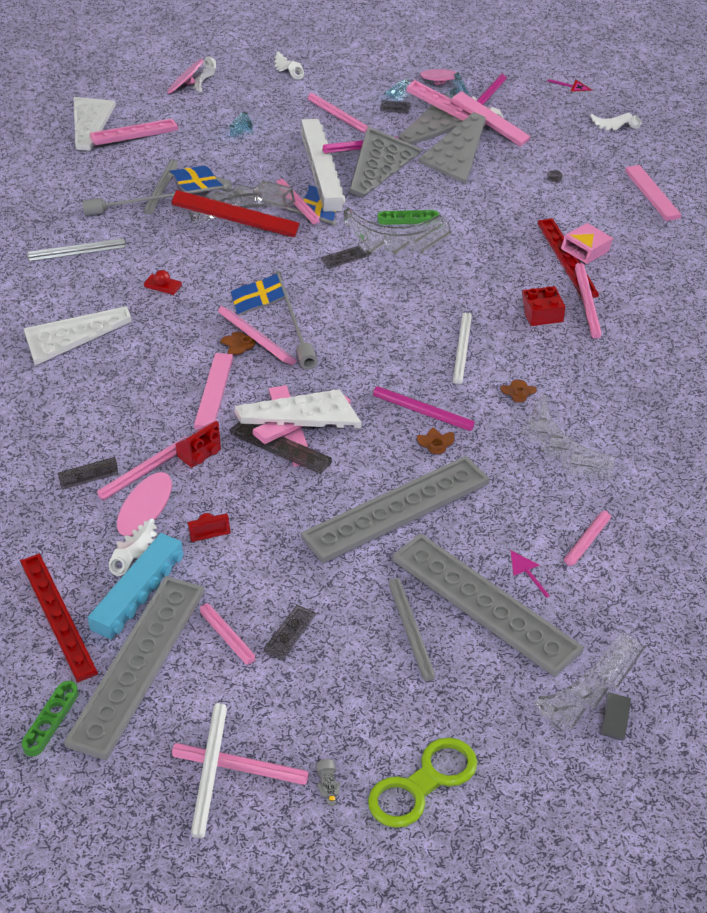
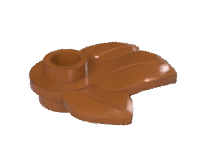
M232 332L231 336H225L220 340V343L230 346L228 354L233 355L249 351L256 344L253 338L246 336L242 332Z
M520 379L513 380L511 385L500 386L501 392L510 395L515 402H525L529 395L537 392L535 386H528L527 382Z
M431 428L427 435H417L418 443L426 447L432 454L444 453L446 448L452 445L455 440L453 432L442 435L435 428Z

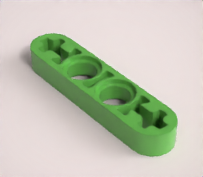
M435 210L381 211L377 215V221L382 225L434 224L439 221V212Z
M73 681L60 683L24 736L22 748L27 756H37L44 750L78 698V688ZM55 706H61L63 708L58 713L50 712L51 709ZM43 724L51 725L46 731L39 730V727Z

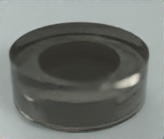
M552 170L547 173V180L556 183L562 180L563 174L560 171Z

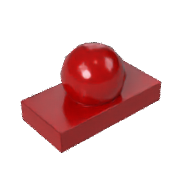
M159 270L155 274H151L144 282V287L171 295H175L182 286L181 281L171 279L169 273L165 270Z
M204 513L199 516L198 520L187 522L191 542L231 534L227 513L216 516L211 513Z

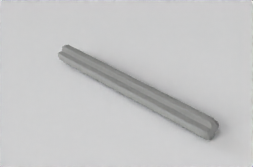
M176 159L169 161L151 197L163 194L172 177L169 171L176 170L178 166ZM160 199L148 200L144 213L151 215Z
M121 238L27 252L29 261L125 248L126 243L125 239Z
M398 578L391 579L389 587L423 680L425 682L435 679V672L401 581Z

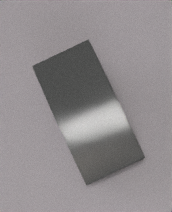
M608 692L600 735L621 741L625 739L631 698Z

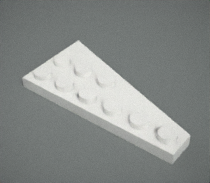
M74 97L76 150L91 151L94 143L90 139V133L102 131L116 106L115 100Z
M126 306L24 328V333L34 365H38L132 321Z
M340 389L235 406L234 410L241 424L276 422L277 425H284V422L294 423V426L324 427L326 424H335L337 428H344V425H354V428L361 429L362 423Z

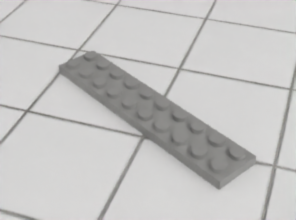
M464 456L301 532V538L319 560L325 563L488 485L490 478L467 456Z
M420 533L393 554L392 560L552 676L556 677L583 652L584 647L423 534Z
M168 576L164 577L64 741L66 748L106 761L108 760L205 593L203 586Z

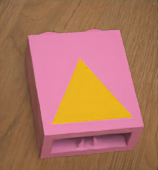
M586 223L565 235L561 249L588 264L610 250L613 238Z

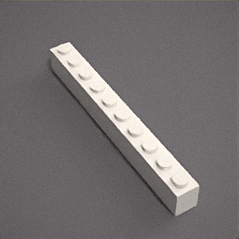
M301 119V135L323 212L342 211V206L345 205V195H343L342 187H340V179L337 178L335 163L330 153L325 154L322 151L323 145L328 144L327 139H325V132H323V125L320 124L319 119Z

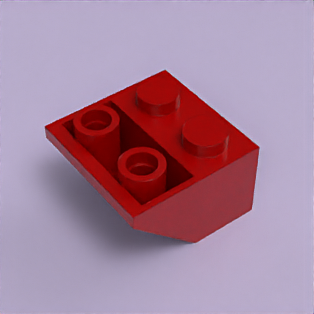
M555 286L522 290L525 316L530 326L564 322L566 306Z
M211 422L175 444L177 457L193 468L197 464L203 463L208 457L216 455L221 450L219 422Z

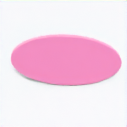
M202 58L182 73L169 87L167 93H172L183 83L186 85L194 84L195 79L192 77V74L200 67L204 60Z
M431 69L420 73L422 78L433 80L437 86L446 83V80L458 77L456 71L447 69Z
M158 472L150 475L129 494L120 509L117 519V529L121 535L133 536L132 531H139L138 526H144V521H148L151 518L155 520L167 504L172 490V481L167 473Z

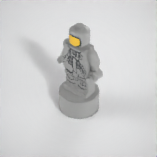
M324 759L316 763L317 775L320 776L321 784L318 783L317 788H319L321 796L327 798V804L333 807L337 803L336 796L339 795L340 781L338 783L335 782L334 773L336 768L334 761Z

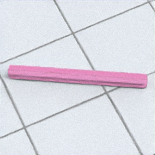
M309 94V101L360 132L366 133L367 125L317 95Z
M281 178L276 181L279 189L312 224L315 225L320 222V217L284 179Z
M577 263L575 271L591 336L593 339L601 338L602 333L585 266L583 263Z
M177 442L97 491L99 498L103 500L109 498L176 456L175 444Z
M180 743L174 744L172 748L173 757L204 763L206 749ZM219 752L217 763L219 767L303 785L307 783L309 778V772L306 770Z

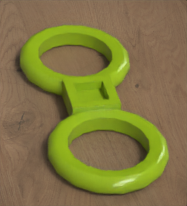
M451 737L439 738L431 742L424 749L421 758L422 768L409 778L399 776L387 777L377 782L371 789L368 797L369 810L373 817L383 825L393 828L407 827L415 823L424 812L425 797L440 785L448 787L459 786L469 781L475 774L478 763L476 754L470 745L460 739ZM451 748L463 753L468 764L463 772L448 776L435 770L431 764V758L437 751ZM396 787L407 790L415 798V807L404 816L386 814L378 805L379 796L385 790Z

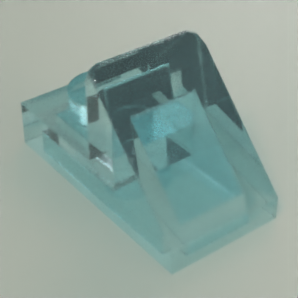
M455 73V80H453L455 88L449 90L451 98L461 91L470 96L460 73Z
M406 78L397 82L384 92V95L396 102L408 98L404 90L410 84L409 79Z
M245 111L230 124V137L236 138L243 131L253 134L252 120Z

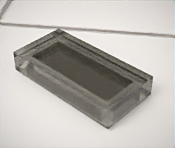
M382 100L380 111L408 114L411 103Z

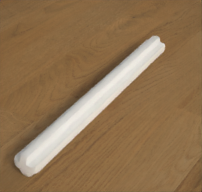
M465 312L462 314L453 375L454 384H462L471 313Z
M216 703L213 708L191 835L194 838H204L227 712L225 704Z

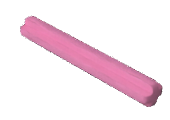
M603 511L597 516L566 555L564 562L571 567L577 563L609 522L611 515L608 514V511Z
M205 603L200 607L201 615L246 665L255 661V654L210 604Z

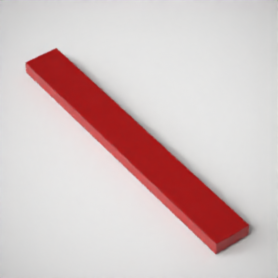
M176 190L171 204L289 237H296L300 225L299 222Z
M553 218L538 220L539 228L581 296L575 271V265L577 263L580 264L578 258L561 249L564 236ZM587 275L592 297L597 298L599 297V292Z
M40 553L20 560L21 566L76 682L78 683L98 675L97 669Z

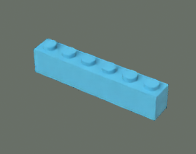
M160 533L87 617L90 630L109 639L121 633L127 620L135 616L138 607L146 603L149 594L159 587L160 581L164 576H168L175 563L182 560L184 555L182 541Z

